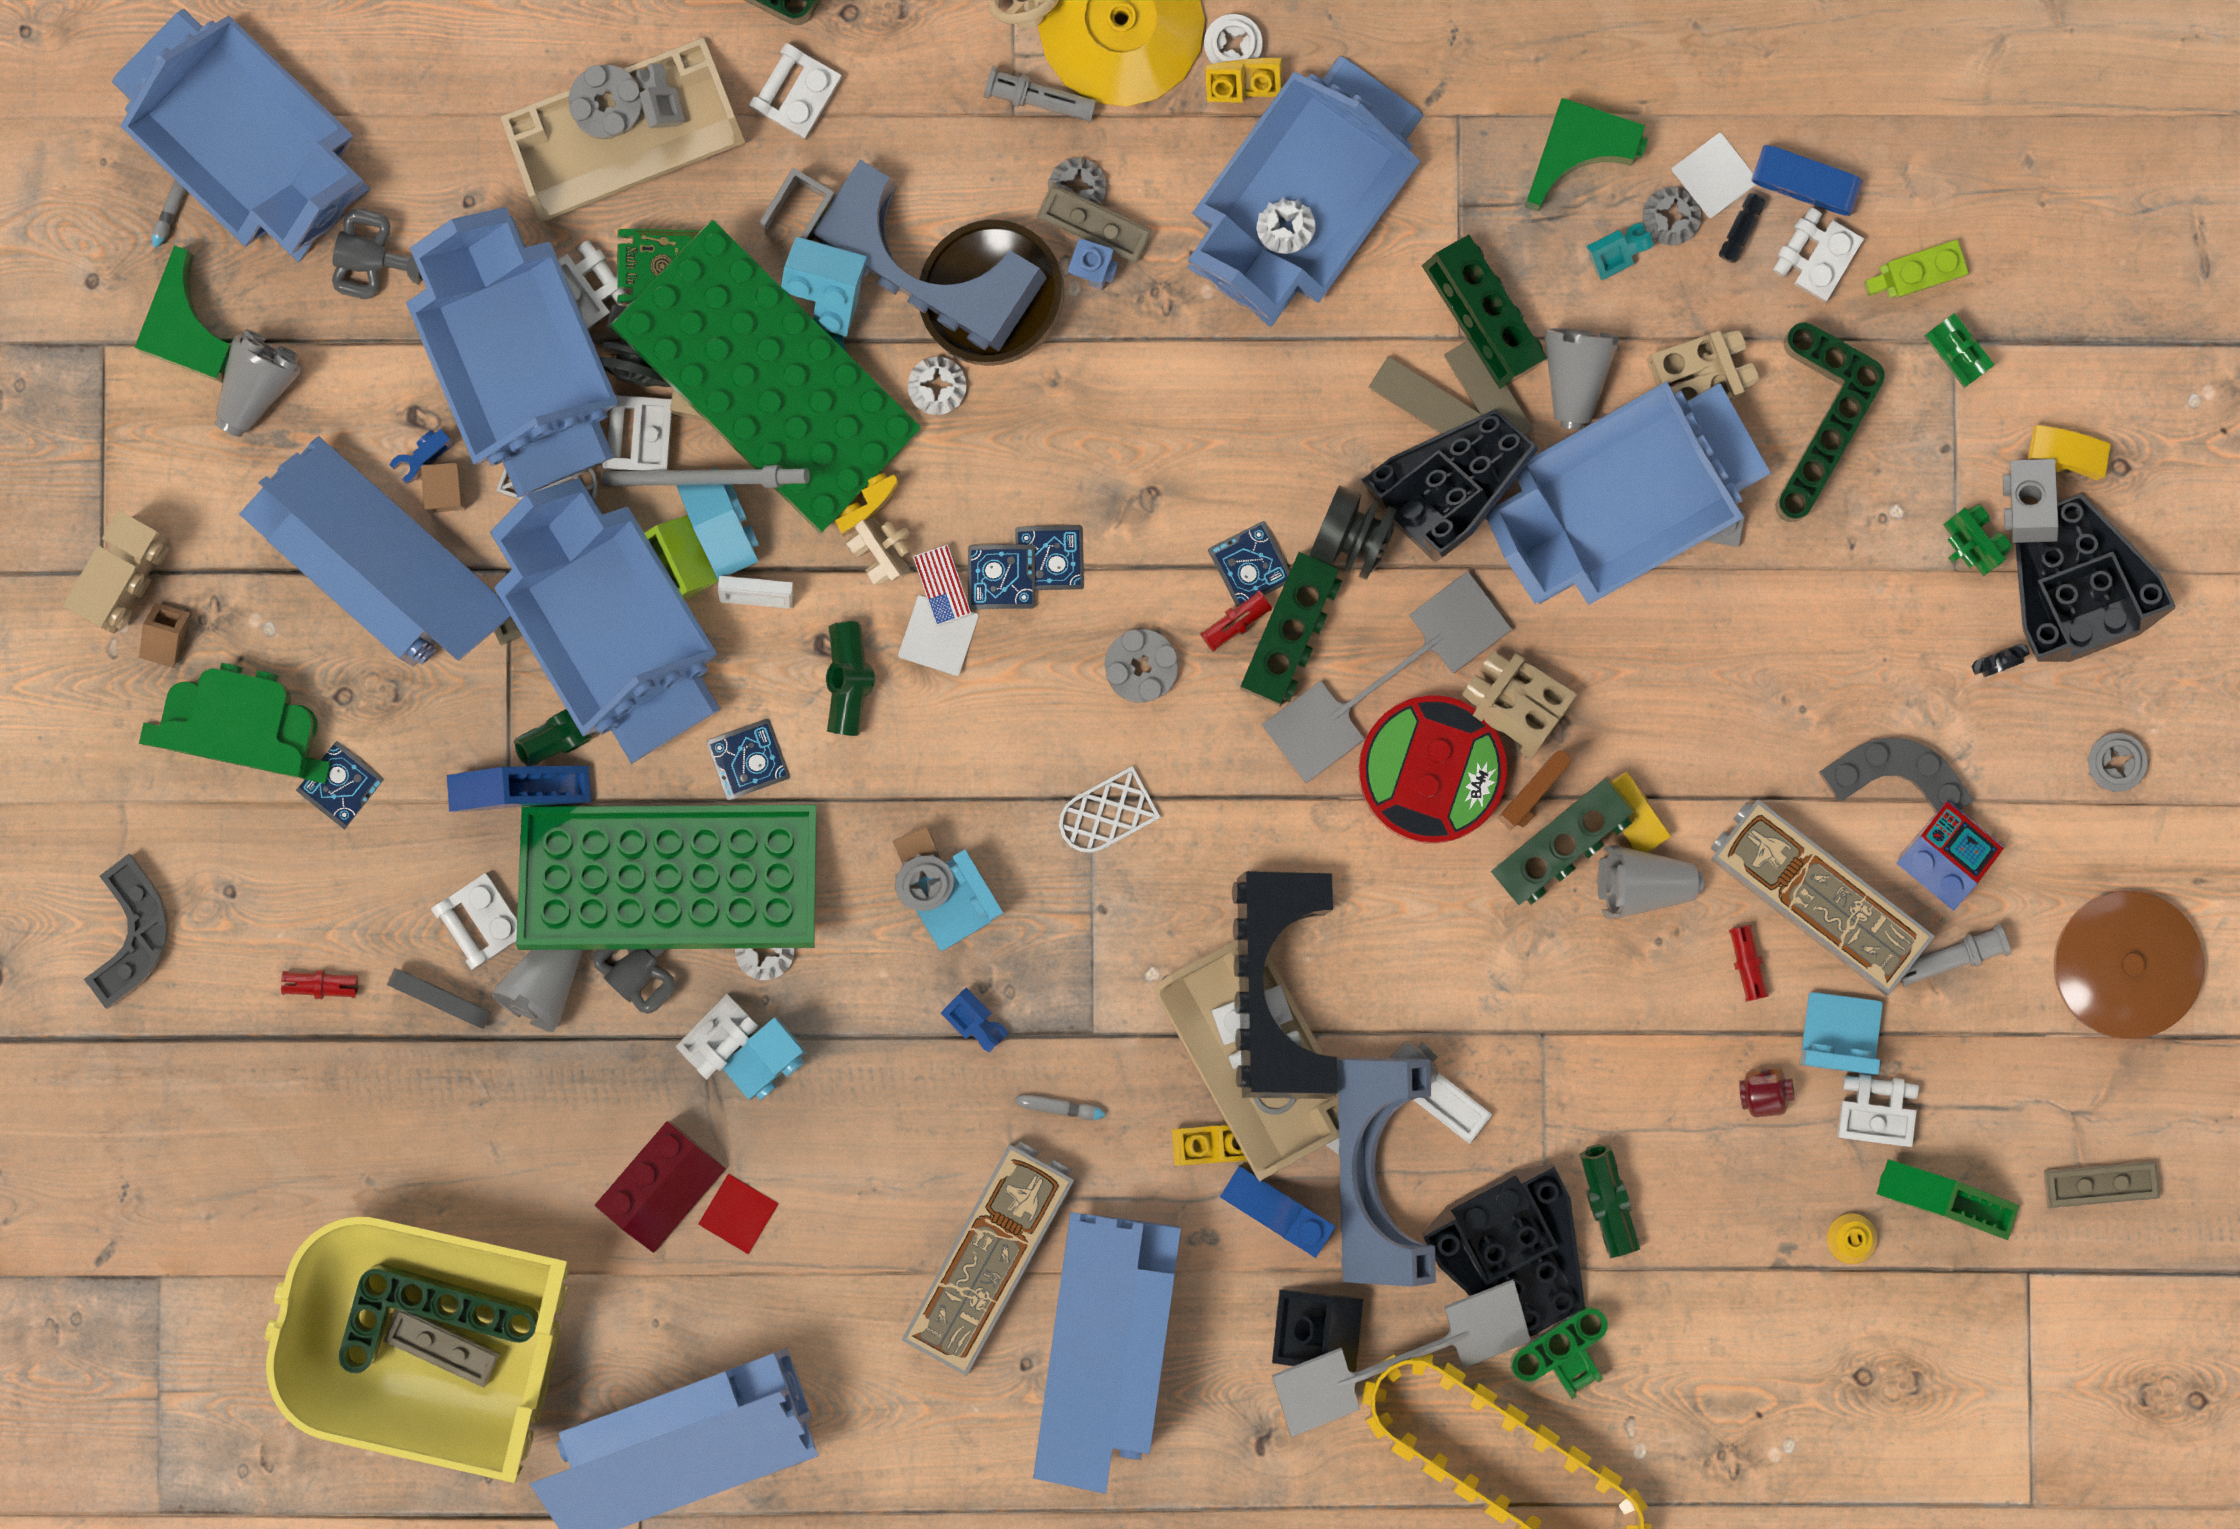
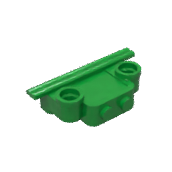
M221 663L220 669L211 668L204 671L198 683L179 682L170 688L167 693L160 726L143 722L139 744L323 784H326L331 762L308 758L312 740L318 731L317 717L312 710L305 706L290 705L291 693L286 686L277 682L279 675L257 670L256 676L253 677L241 674L243 667Z

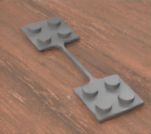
M1468 571L1409 614L1424 635L1425 642L1423 647L1348 703L1337 702L1324 684L1319 681L1262 724L1305 783L1309 782L1365 740L1349 718L1351 707L1427 651L1436 652L1450 671L1455 673L1512 630Z
M1513 1279L1444 1306L1450 1325L1449 1333L1444 1338L1362 1371H1349L1343 1351L1339 1348L1273 1374L1272 1378L1290 1436H1296L1359 1411L1360 1408L1354 1391L1356 1382L1382 1373L1390 1366L1404 1360L1422 1357L1449 1345H1454L1461 1367L1464 1369L1531 1342Z

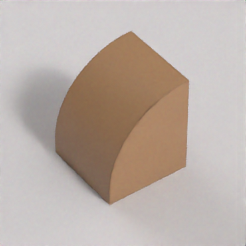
M155 603L143 623L139 658L174 668L185 641L190 613Z
M927 827L893 841L902 864L903 861L908 862L915 858L916 854L921 856L933 854L941 859Z

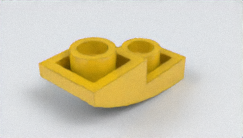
M1282 58L1240 59L1206 65L1207 102L1243 103L1245 96L1276 97L1284 86Z
M2036 425L2033 427L2028 460L2055 459L2056 472L2069 469L2098 481L2106 475L2111 444L2077 432Z
M885 473L869 479L867 488L861 490L867 504L861 507L859 502L846 507L840 513L841 517L836 519L835 522L843 537L855 531L856 528L854 526L864 519L866 521L875 516L888 502L899 485L894 474L887 477Z
M1626 771L1612 780L1636 809L1630 815L1634 822L1622 831L1634 849L1647 853L1671 837L1670 832L1652 809L1647 798L1630 774Z
M1228 1125L1171 1129L1174 1166L1247 1161Z

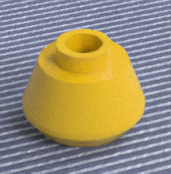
M1845 1214L1835 1219L1830 1225L1827 1232V1245L1831 1254L1837 1260L1846 1264H1858L1867 1260L1874 1253L1877 1246V1232L1873 1224L1866 1217L1859 1214Z

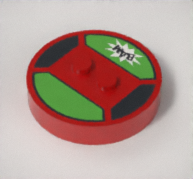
M1439 695L1419 696L1392 707L1371 728L1359 757V784L1364 800L1372 814L1392 833L1417 843H1447L1465 837L1476 830L1496 809L1506 784V754L1497 731L1489 726L1484 719L1481 722L1473 716L1476 711L1474 707L1451 697Z

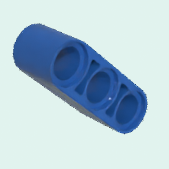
M1769 145L1762 147L1751 181L1758 186L1844 216L1852 215L1863 184V180L1856 175Z

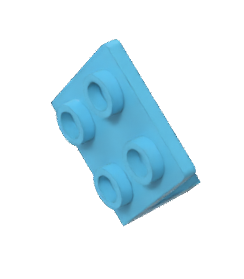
M965 849L947 862L954 879L953 889L948 899L935 909L928 911L916 910L941 951L946 950L1004 915ZM925 875L914 884H919L926 894L927 882L933 880V878H928Z
M1816 992L1809 993L1800 1065L1878 1075L1880 1060L1876 1059L1882 1002Z

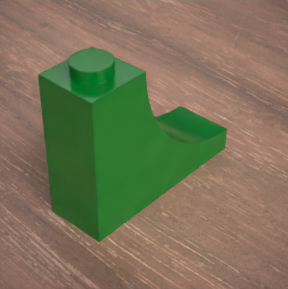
M1561 98L1525 207L1539 211L1544 198L1551 188L1565 175L1578 168L1602 162H1613L1631 166L1635 157L1642 159L1648 142V137L1642 136L1645 125Z
M174 245L134 348L146 355L223 383L231 345L213 336L200 321L192 304L189 288V274L194 255L188 250Z
M1890 1159L1887 1160L1885 1169L1881 1174L1880 1184L1876 1192L1877 1195L1949 1219L2005 1240L2009 1239L2020 1206L1959 1181Z

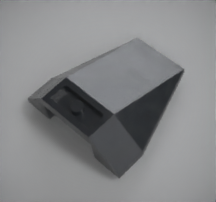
M1495 409L1390 457L1365 476L1362 482L1375 500L1380 502L1379 505L1385 512L1388 506L1397 509L1394 516L1395 526L1430 559L1436 562L1474 533L1538 451L1536 444Z
M2082 493L2057 503V541L2015 543L2022 629L2037 662H2072L2139 636L2175 609V604L2161 574Z
M1553 1164L1507 1173L1447 1205L1422 1233L1427 1245L1435 1246V1261L1439 1268L1469 1296L1513 1279L1530 1337L1567 1318L1579 1309L1585 1308L1571 1198Z

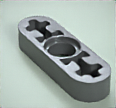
M394 968L387 982L388 986L482 1029L485 1028L491 1015V1011L397 968Z

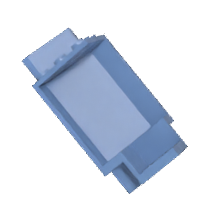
M185 9L180 10L112 80V83L131 100L125 108V111L128 113L120 126L244 247L268 233L299 263L308 254V250L315 239L320 235L325 236L345 216L343 212L346 207L361 199L370 190L363 180L340 158L354 136L229 15L217 23L212 20L203 27Z
M1342 56L1338 57L1323 80L1313 74H1310L1307 78L1293 72L1192 212L1209 231L1189 257L1190 265L1187 268L1196 275L1211 281L1218 287L1217 289L1240 306L1248 307L1261 321L1270 327L1274 325L1296 292L1319 303L1420 163V160L1410 151L1413 145L1406 139L1424 115L1416 107ZM1283 197L1289 201H1296L1298 199L1301 204L1307 208L1310 207L1315 220V233L1311 241L1303 249L1288 254L1273 252L1265 247L1258 237L1256 228L1259 213H1262L1267 208L1269 202L1272 204L1279 202ZM1278 217L1280 225L1278 229L1284 227L1294 234L1292 228L1293 219L1286 221L1284 218Z
M507 207L453 218L411 246L410 250L426 289L407 301L406 304L473 464L489 461L490 465L494 466L503 462L516 495L519 498L614 458L599 421L607 418L606 411L619 403L551 242L525 247L513 217L510 216Z
M1666 381L1532 457L1517 476L1522 492L1493 507L1486 516V519L1504 558L1535 604H1541L1575 584L1587 604L1590 605L1743 519L1744 517L1737 505L1743 501L1739 491L1770 475L1771 472L1721 383L1687 401L1681 390L1674 394Z
M320 436L312 440L301 454L297 452L281 464L271 479L266 476L258 483L263 488L239 513L274 548L386 648L412 667L418 662L423 665L431 658L436 651V648L433 646L436 642L457 661H460L511 617L502 600L493 590Z
M580 478L526 494L490 531L512 568L494 589L582 736L598 731L599 735L612 731L632 764L721 710L701 675L708 671L707 664L717 653L629 507L602 514L588 489L585 488Z
M1070 1212L1033 1479L1106 1494L1112 1449L1120 1450L1119 1457L1141 1460L1142 1453L1150 1454L1181 1227Z
M788 1348L559 1432L561 1440L557 1441L558 1450L563 1461H568L571 1468L532 1482L530 1486L559 1529H621L818 1457L819 1455L807 1424V1420L813 1417Z

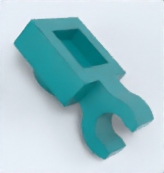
M1640 222L1629 227L1625 236H1623L1620 230H1617L1586 247L1596 274L1601 280H1604L1634 265L1631 256L1652 248L1654 242L1649 232L1646 233L1644 225Z

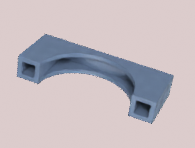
M859 160L813 230V235L821 244L867 256L864 277L870 272L880 278L877 284L888 292L896 295L898 291H901L909 296L907 302L919 311L926 313L929 308L939 315L937 321L954 332L958 327L969 333L967 339L981 349L986 350L989 345L1000 351L1046 280L1045 274L1039 267L1009 250L1004 258L990 271L964 283L938 285L927 283L908 275L894 261L886 237L887 212L898 187L889 176Z
M1374 1057L1338 1059L1341 1263L1343 1282L1411 1287L1436 1283L1435 1246L1420 1243L1398 1228L1382 1203L1375 1174L1377 1145L1382 1130L1389 1118L1407 1102L1416 1098L1431 1097L1430 1059Z

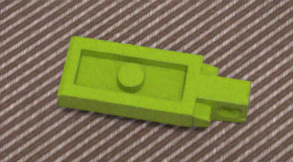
M1953 240L1887 262L1879 267L1881 275L1865 280L1864 286L1868 297L1887 291L1889 299L1893 297L1898 299L1965 277L1969 272L1958 240Z

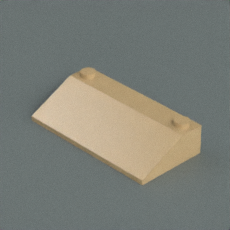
M704 37L623 69L633 77L641 93L646 89L639 85L636 75L637 71L649 70L648 65L650 63L663 64L667 87H676L685 122L677 127L648 128L644 109L642 108L637 124L627 133L606 140L591 137L579 128L570 114L568 101L570 90L500 117L527 194L540 223L745 143ZM606 92L604 96L599 95L596 101L600 104L598 110L604 112L607 107L614 108L616 102L612 101L611 93Z
M1238 940L1170 974L1152 986L1257 1179L1261 1181L1339 1138L1338 1094L1329 1099L1296 1098L1288 1111L1277 1115L1267 1114L1260 1110L1253 1098H1242V1088H1238L1236 1083L1237 1068L1232 1069L1228 1059V1055L1239 1051L1236 1049L1235 1041L1223 1045L1210 1011L1234 1002L1235 994L1239 991V977L1234 975V958L1236 955H1239ZM1267 955L1263 972L1264 991L1281 985L1293 1020L1280 1024L1281 1030L1285 1034L1297 1030L1302 1041L1301 1047L1324 1055L1270 956ZM1259 1098V1100L1267 1108L1279 1109L1285 1106L1290 1098Z

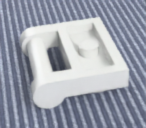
M785 43L780 51L782 57L759 96L753 97L749 107L806 140L839 85L842 75L807 56L794 46ZM794 63L803 67V70L782 106L777 110L770 104Z
M615 395L619 404L610 409L607 441L614 458L602 462V469L610 471L668 470L672 425L670 405L672 399ZM625 409H635L631 459L621 458Z
M484 873L431 909L437 919H442L466 955L467 960L465 962L471 971L516 943L517 917L488 873ZM460 904L464 906L488 942L489 946L485 949L479 950L453 911Z

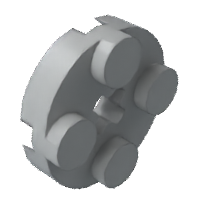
M613 65L590 66L576 78L570 89L568 99L570 114L579 128L589 136L604 140L612 139L627 133L637 124L643 108L639 94L640 88L633 77L622 68ZM606 92L611 93L612 101L616 102L614 108L607 107L604 112L598 110L600 104L596 101L599 95L604 96Z
M1147 629L1129 630L1118 637L1108 649L1105 658L1106 677L1114 692L1121 698L1133 703L1154 701L1164 696L1175 683L1178 673L1176 652L1169 641L1157 632ZM1142 656L1149 658L1147 664L1152 667L1151 672H1143L1141 676H1136L1134 674L1135 667L1131 665L1132 660H1140Z

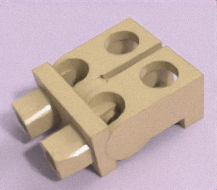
M1719 330L1710 335L1651 354L1647 358V363L1656 386L1666 381L1671 386L1689 377H1695L1671 387L1674 394L1681 390L1687 401L1721 383L1728 398L1732 400L1740 397L1745 392V389L1760 380L1752 362L1736 369L1731 356L1747 349L1741 331L1722 334Z
M1492 651L1479 671L1493 680L1494 684L1490 685L1475 675L1462 695L1477 706L1473 714L1474 717L1481 722L1484 719L1489 726L1504 732L1521 744L1523 747L1520 752L1532 760L1564 716L1577 694L1534 666L1523 663L1525 659L1515 653L1509 661Z

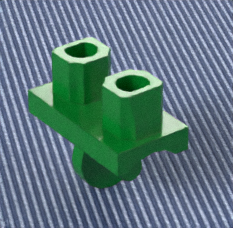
M1955 313L1924 335L1963 388L1967 387L1995 365Z
M1981 505L1968 510L1963 508L1946 521L1943 526L1951 534V537L1947 540L1956 551L1948 557L1951 563H1954L1961 557L1969 568L1975 565L1979 572L1985 576L2006 560L2004 556L2012 547V544L2000 532L1989 539L1981 527L1989 522L1990 519L1988 513Z

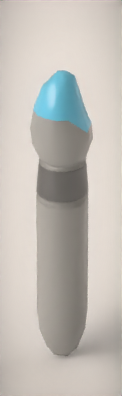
M174 180L165 201L159 221L153 228L152 245L156 248L168 237L170 225L186 192V189L176 180Z
M1020 1095L1015 1098L1017 1105L1029 1110L1079 1117L1083 1120H1098L1105 1117V1112L1091 1104L1085 1103L1080 1105L1074 1102L1035 1095Z

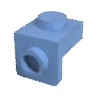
M1079 239L1068 272L1071 275L1088 280L1089 286L1103 290L1105 281L1112 283L1119 262L1113 261L1114 249L1085 239Z

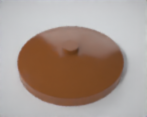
M2115 892L2088 902L2066 923L2055 948V981L2065 1005L2084 1025L2100 1034L2113 1038H2145L2172 1027L2192 1007L2203 980V952L2199 938L2191 923L2169 902L2144 892Z

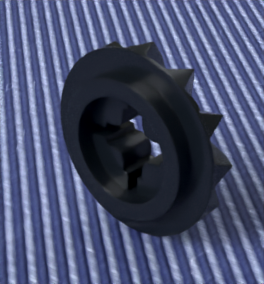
M2017 644L1980 658L1971 667L1974 675L1982 673L1983 677H1987L2024 663V657L2029 655L2030 652L2027 645Z

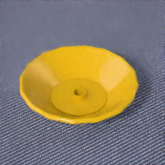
M1058 0L1056 6L1038 24V31L1045 59L1066 87L1085 98L1096 99V103L1128 107L1156 100L1185 79L1201 52L1205 16L1200 0ZM1123 13L1127 15V23L1124 25L1117 24L1114 20L1117 14Z

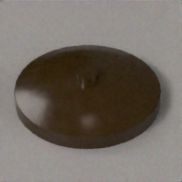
M982 220L962 226L938 243L923 266L919 280L931 284L954 285L982 276L996 266L1007 252L1011 250L1039 267L1047 277L1000 351L989 345L986 350H983L967 339L969 333L958 327L954 332L937 321L939 315L929 308L926 313L920 311L923 323L933 339L945 351L962 361L975 365L995 366L1019 360L1037 349L1051 334L1058 322L1063 308L1065 290L1060 265L1048 245L1037 234L1020 224L1006 220Z

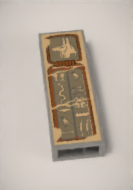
M1759 799L1753 806L1746 802L1733 819L1738 823L1736 828L1730 835L1723 831L1710 849L1716 852L1711 861L1887 997L1935 936Z
M1021 1141L1017 1147L1011 1144L1008 1145L902 1338V1341L965 1376L968 1375L1075 1180L1068 1176L1071 1172L1070 1168L1053 1159L1047 1165L1036 1158L1039 1151Z

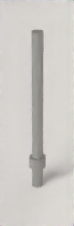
M765 465L763 469L604 471L602 473V483L604 486L763 484L765 488H780L783 484L808 483L810 479L808 469H783L780 465Z

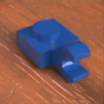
M441 428L436 433L430 430L417 441L416 445L419 448L413 452V455H398L392 459L390 466L395 470L402 463L409 464L410 471L402 478L406 484H409L417 478L421 471V466L431 465L455 443Z
M967 987L941 1012L945 1019L965 1039L972 1034L978 1040L980 1046L987 1052H990L1008 1035V1031L1003 1025L987 1020L992 1013Z

